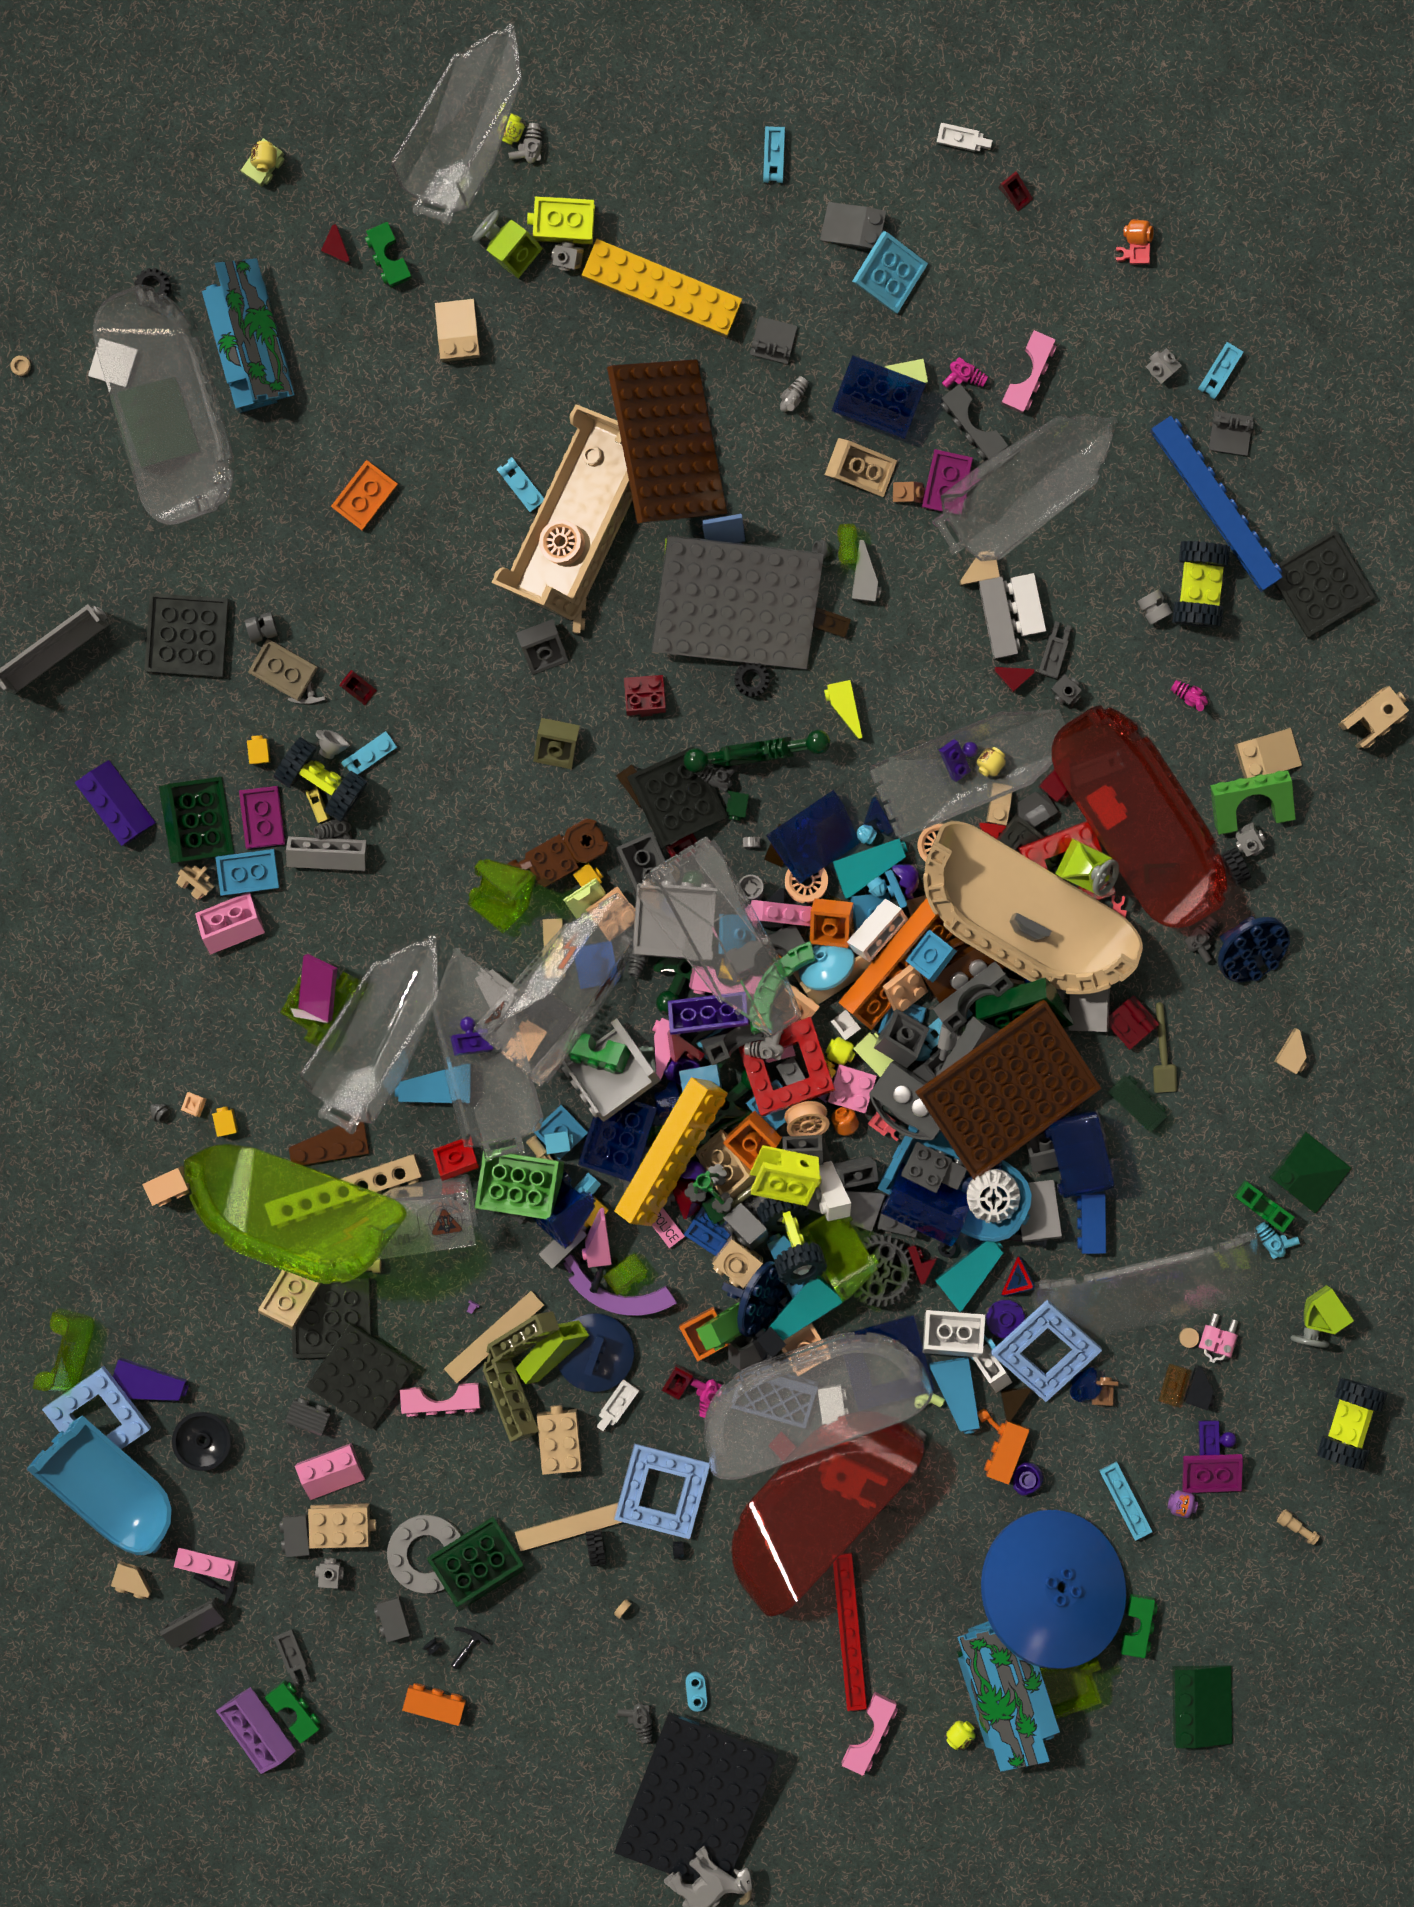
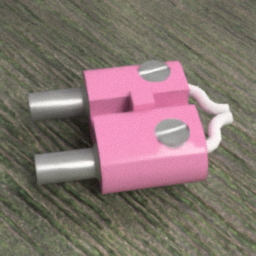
M1215 1313L1212 1315L1210 1325H1205L1199 1348L1204 1350V1354L1213 1363L1216 1360H1223L1225 1357H1232L1238 1337L1235 1334L1238 1321L1232 1319L1228 1331L1216 1328L1220 1315ZM1207 1351L1214 1352L1218 1355H1221L1222 1357H1216L1213 1359L1212 1356L1207 1353Z

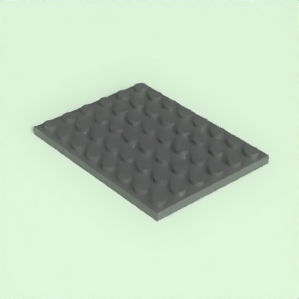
M667 535L652 652L807 669L824 554Z

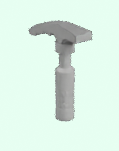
M312 682L307 687V699L303 698L297 701L293 698H288L291 702L302 704L316 703L326 699L325 697H314L315 693L311 688Z

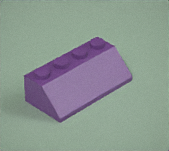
M251 1687L216 1710L260 1774L281 1764L295 1752L292 1743L285 1737L280 1726L273 1720L268 1709L264 1707L258 1695Z

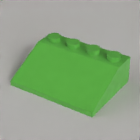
M483 1150L475 1208L551 1220L562 1182L565 1162Z

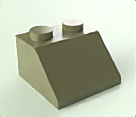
M541 718L533 762L572 769L580 725Z

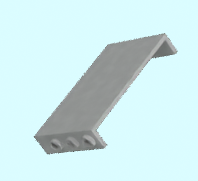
M87 604L1 667L0 690L16 694L110 624L106 620L108 617L101 608L99 609V607Z

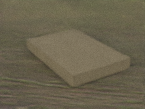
M267 638L248 673L293 699L300 701L318 667Z

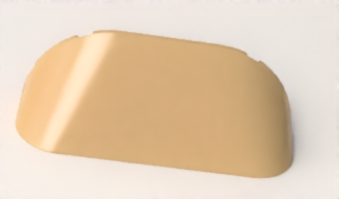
M950 821L940 827L925 862L923 881L925 894L933 913L940 916L944 921V927L953 935L1030 982L1046 977L1056 989L1066 990V994H1090L1109 989L1112 984L1124 981L1138 967L1143 949L1142 940L1133 925L1121 914L975 826L964 822ZM1019 913L1052 932L1049 937L1032 942L1014 932L1010 919L1013 914Z

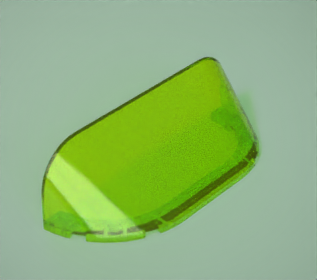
M232 1144L215 1145L205 1148L184 1160L185 1182L189 1183L192 1192L189 1196L199 1218L213 1235L217 1233L224 1239V1245L242 1255L318 1283L331 1284L332 1282L340 1281L344 1283L366 1272L376 1261L407 1215L404 1206L392 1198L253 1147Z

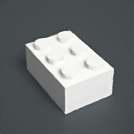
M926 1310L922 1353L982 1357L985 1315Z

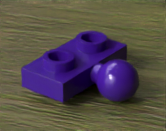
M953 739L939 749L953 781L957 782L971 772L966 757H974L977 754L978 747L974 742L965 743L961 749L959 742Z
M464 1017L460 1022V1027L466 1032L465 1034H457L450 1037L454 1056L491 1052L493 1050L490 1031L473 1032L476 1023L471 1017Z
M1218 1420L1198 1421L1199 1455H1220L1219 1444L1227 1448L1233 1447L1236 1444V1436L1231 1432H1226L1219 1436Z

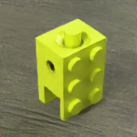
M535 196L534 213H528L527 225H533V238L536 241L563 243V241L577 244H593L594 200Z
M762 1145L750 1171V1175L756 1176L751 1187V1195L808 1206L816 1187H819L821 1184L819 1157Z

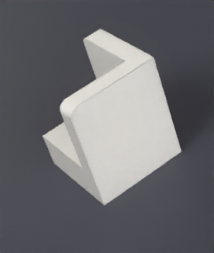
M847 1010L831 1020V1023L844 1040L861 1029Z

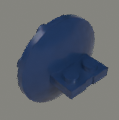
M1251 915L1236 927L1219 936L1223 946L1218 956V967L1221 973L1233 982L1260 980L1263 975L1271 970H1275L1285 955L1290 944V935L1287 927L1279 919L1273 917L1255 919ZM1266 964L1269 970L1262 973L1259 968Z
M774 1262L763 1264L744 1288L741 1286L737 1288L727 1282L723 1283L722 1290L728 1292L727 1296L740 1299L737 1325L739 1332L744 1336L754 1337L760 1329L765 1328L770 1320L774 1319L778 1314L777 1307L779 1301L785 1295V1289H783L784 1283L780 1281Z
M600 1313L581 1315L572 1321L579 1320L589 1334V1337L558 1364L559 1370L569 1383L581 1390L590 1392L608 1390L619 1384L630 1371L634 1357L631 1336L627 1329L611 1316Z

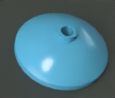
M816 945L813 947L816 961L799 969V977L806 987L818 991L828 990L838 986L848 978L854 968L855 956L850 947Z

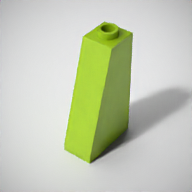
M579 1320L558 1324L560 1330L537 1343L517 1366L516 1371L525 1384L539 1382L589 1337V1334Z

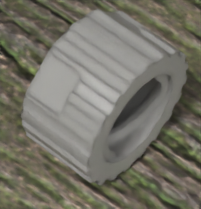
M744 837L743 848H760V837Z

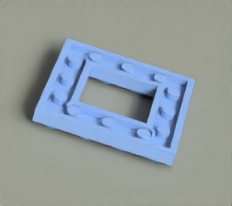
M1047 1299L999 1343L991 1353L1023 1383L1047 1402L1102 1351V1348ZM1049 1328L1072 1350L1045 1374L1021 1352Z
M105 1366L92 1373L42 1409L57 1430L65 1432L69 1424L76 1420L72 1412L99 1394L121 1422L120 1426L105 1435L120 1449H123L151 1429V1426Z
M634 1443L614 1520L690 1539L710 1463ZM649 1468L685 1477L676 1514L639 1505Z

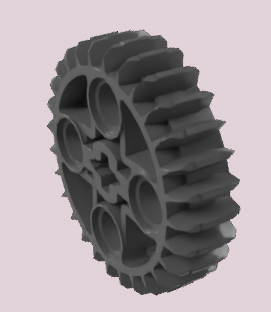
M871 1235L870 1238L864 1237V1242L859 1240L857 1241L858 1246L851 1247L854 1252L847 1253L851 1258L844 1260V1262L848 1263V1266L843 1267V1270L848 1271V1274L843 1275V1277L849 1278L845 1285H852L849 1292L856 1291L854 1298L861 1296L860 1302L864 1303L867 1300L866 1305L868 1306L874 1304V1307H879L881 1304L882 1307H886L887 1303L893 1305L894 1300H901L899 1295H906L903 1289L908 1290L911 1288L907 1285V1282H913L909 1275L915 1274L910 1271L914 1264H909L908 1261L911 1260V1257H906L905 1255L909 1250H901L904 1244L897 1245L898 1240L893 1239L891 1241V1236H886L885 1238L884 1235H878V1237ZM874 1247L871 1258L862 1256L865 1250ZM883 1247L887 1250V1254L885 1257H883L881 1254V1249ZM895 1255L899 1260L900 1267L892 1265ZM860 1260H862V1262L864 1263V1267L862 1270H860L858 1267V1262ZM895 1272H898L899 1274L898 1281H895L894 1279ZM857 1274L865 1277L863 1287H861L858 1281ZM887 1284L896 1286L893 1291L884 1295ZM872 1285H875L876 1287V1293L874 1295L871 1293Z

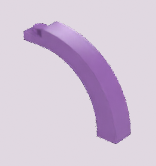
M572 1253L564 1258L566 1262L563 1264L567 1271L574 1273L568 1279L573 1287L589 1302L604 1310L616 1314L638 1316L656 1313L677 1303L667 1286L642 1296H621L610 1293L600 1287L597 1293L590 1292L592 1281L583 1272Z

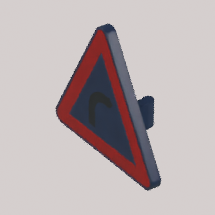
M1018 1256L1001 1292V1295L1004 1297L1035 1289L1033 1280L1022 1257Z

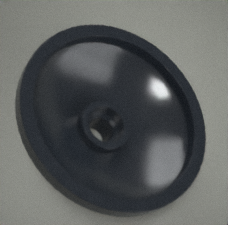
M195 1412L184 1417L175 1427L172 1436V1447L175 1456L184 1466L196 1471H206L217 1467L225 1460L231 1447V1435L227 1425L218 1416L208 1412ZM201 1436L206 1437V1443L200 1442Z

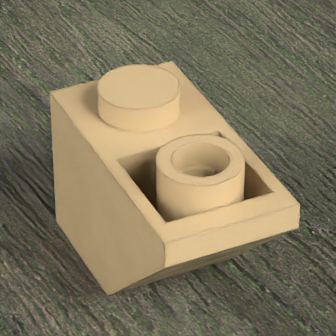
M122 1561L118 1563L111 1586L121 1593H126V1591L134 1593L133 1596L139 1599L149 1598L152 1591L140 1568Z

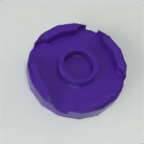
M999 1300L993 1303L986 1314V1324L989 1330L1000 1338H1006L1025 1320L1022 1308L1011 1300Z

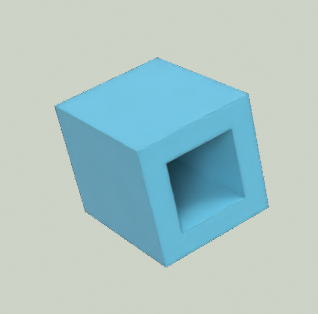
M568 1130L544 1134L547 1154L570 1151V1146H574L573 1135H569Z

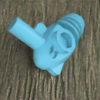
M1262 1222L1255 1228L1257 1234L1261 1233L1259 1237H1262L1261 1241L1265 1240L1263 1245L1269 1251L1272 1259L1284 1257L1286 1248L1300 1244L1298 1237L1287 1240L1285 1235L1273 1234L1275 1230H1272L1266 1222Z

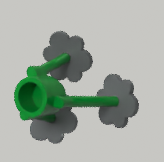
M716 1164L714 1167L710 1166L706 1173L698 1175L696 1182L689 1183L688 1188L685 1190V1196L690 1198L691 1202L704 1201L707 1191H710L715 1197L712 1208L718 1213L730 1211L731 1204L734 1201L728 1192L718 1195L713 1189V1186L723 1185L726 1182L725 1176H727V1171L723 1170L721 1164Z

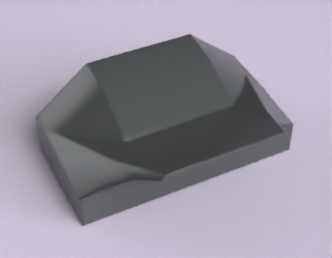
M1034 792L1018 802L1016 815L1021 817L1030 826L1035 827L1058 811L1048 795L1043 796L1038 792Z
M1019 913L1013 914L1010 919L1014 932L1032 942L1045 939L1052 932Z

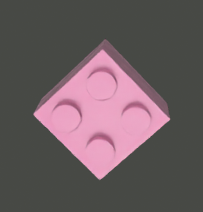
M839 1064L833 1080L836 1091L829 1093L827 1102L866 1113L870 1100L869 1093L874 1087L877 1076Z

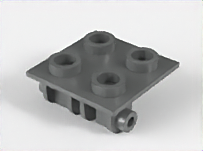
M759 316L750 355L788 364L797 326Z
M1214 411L1208 450L1247 456L1251 429H1253L1254 424L1253 417Z
M916 1142L901 1176L937 1193L952 1159Z

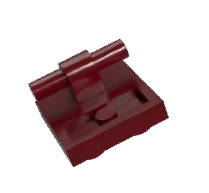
M663 675L624 678L627 716L641 715V717L652 716V714L666 713Z
M1134 995L1109 1015V1027L1129 1050L1159 1025Z

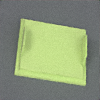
M595 878L563 900L581 924L588 919L587 916L589 914L586 909L607 893Z

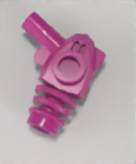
M959 357L950 364L952 373L942 382V385L948 388L954 381L957 384H961L962 381L968 382L971 379L970 384L974 380V385L978 382L977 386L983 387L988 376L985 373L981 375V371L978 374V368L974 372L975 366L966 363Z
M1176 680L1170 690L1174 694L1177 691V696L1181 693L1180 699L1184 695V702L1191 707L1196 705L1198 711H1203L1204 706L1208 705L1207 698L1202 694L1203 690L1197 686L1188 689L1189 684L1184 687L1185 683L1181 685L1182 681Z
M692 1378L689 1384L698 1388L696 1394L700 1396L699 1416L711 1418L712 1411L716 1407L715 1403L718 1400L721 1384L717 1383L714 1379L703 1383Z

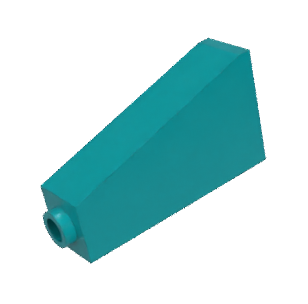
M899 838L833 861L832 863L845 899L854 895L872 880L906 857L905 853L908 852L905 842H901Z
M983 1241L935 1279L959 1312L964 1309L1003 1254L1000 1250L1003 1246L999 1241Z
M817 1276V1279L809 1280L810 1282L805 1283L770 1323L769 1327H772L784 1341L840 1305L844 1301V1297L820 1276Z

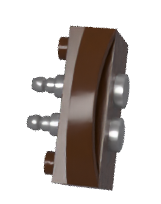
M956 937L948 941L947 944L957 952L936 980L931 982L924 975L921 974V976L940 1004L995 960ZM997 962L998 965L1002 968V970H1005L1007 968L1004 965Z

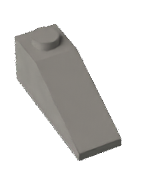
M860 540L851 600L875 603L876 598H880L881 587H877L878 580L865 542Z

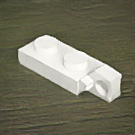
M945 123L940 125L937 138L938 144L974 152H980V148L990 150L992 146V140L983 138L984 134L979 133L977 130Z
M623 1379L600 1411L599 1416L602 1419L597 1428L604 1431L609 1423L612 1426L615 1422L617 1423L639 1390Z

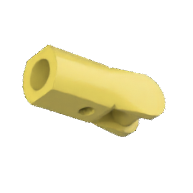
M315 786V789L311 791L306 790L307 798L317 822L321 823L329 820L330 816L324 812L326 806L318 787ZM318 796L320 801L313 804L312 798Z

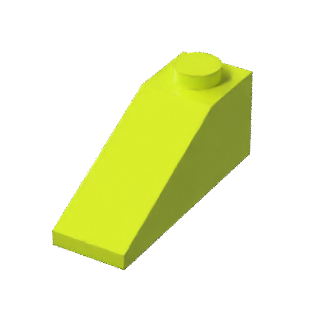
M851 681L827 685V689L824 690L826 701H830L831 706L857 739H861L862 733Z

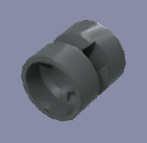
M272 612L261 614L260 618L254 616L245 619L247 632L252 644L263 641V637L270 639L279 636Z

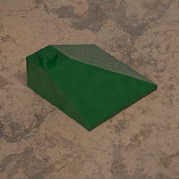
M1305 1131L1269 1178L1313 1213H1316L1347 1175L1351 1167Z

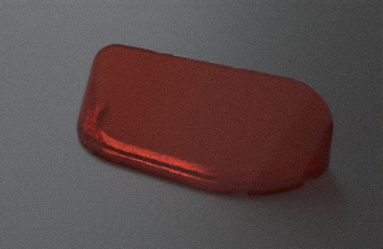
M1102 705L1094 706L1068 722L1056 734L1051 751L1054 769L1109 856L1118 862L1120 873L1146 913L1158 923L1168 927L1183 928L1193 925L1220 909L1226 900L1223 893L1227 891V877L1221 855H1215L1212 848L1215 840L1164 758L1148 736L1142 738L1136 731L1138 726L1118 710L1111 707L1105 710Z
M866 1411L846 1414L838 1417L837 1421L828 1426L827 1424L822 1425L800 1445L746 1505L740 1515L741 1521L738 1528L734 1530L732 1563L741 1586L765 1615L776 1616L794 1606L913 1476L923 1457L924 1442L907 1423L894 1416L890 1417L880 1412Z

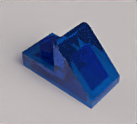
M873 797L863 825L877 818L878 822H876L880 833L885 832L887 835L893 832V829L876 797Z

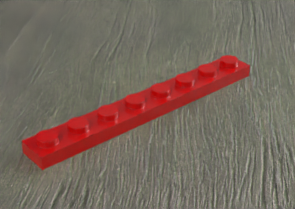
M852 1553L832 1554L847 1711L864 1710L867 1707Z

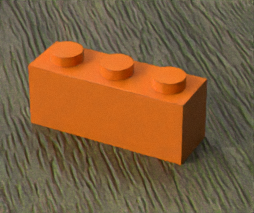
M1007 1420L1005 1424L1001 1423L998 1434H1000L998 1442L994 1441L991 1448L993 1456L991 1460L987 1459L984 1467L987 1477L1009 1485L1029 1433L1028 1427Z
M418 1683L409 1685L402 1711L459 1726L466 1700L462 1699L463 1696L452 1693L451 1696L443 1694V1690L433 1688L432 1691L424 1689V1685Z

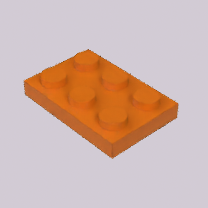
M366 460L331 507L363 531L398 484Z

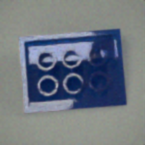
M852 355L831 411L905 439L926 383Z
M834 790L766 835L798 884L860 843L846 808Z
M633 1100L604 1122L599 1116L596 1118L593 1116L578 1165L631 1182L639 1168L657 1107Z
M901 1163L881 1214L952 1246L960 1235L968 1213L967 1194H963V1191L956 1190L942 1182L937 1193H934L902 1177L901 1174L906 1164Z

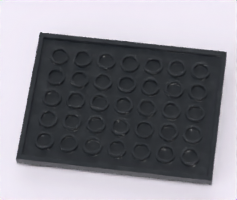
M668 1712L614 1853L669 1874L680 1872L682 1879L694 1883L700 1877V1874L689 1865V1862L698 1857L695 1853L705 1846L708 1851V1857L712 1862L731 1875L779 1753Z

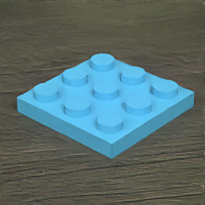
M883 231L852 282L892 312L898 313L928 263L888 232Z

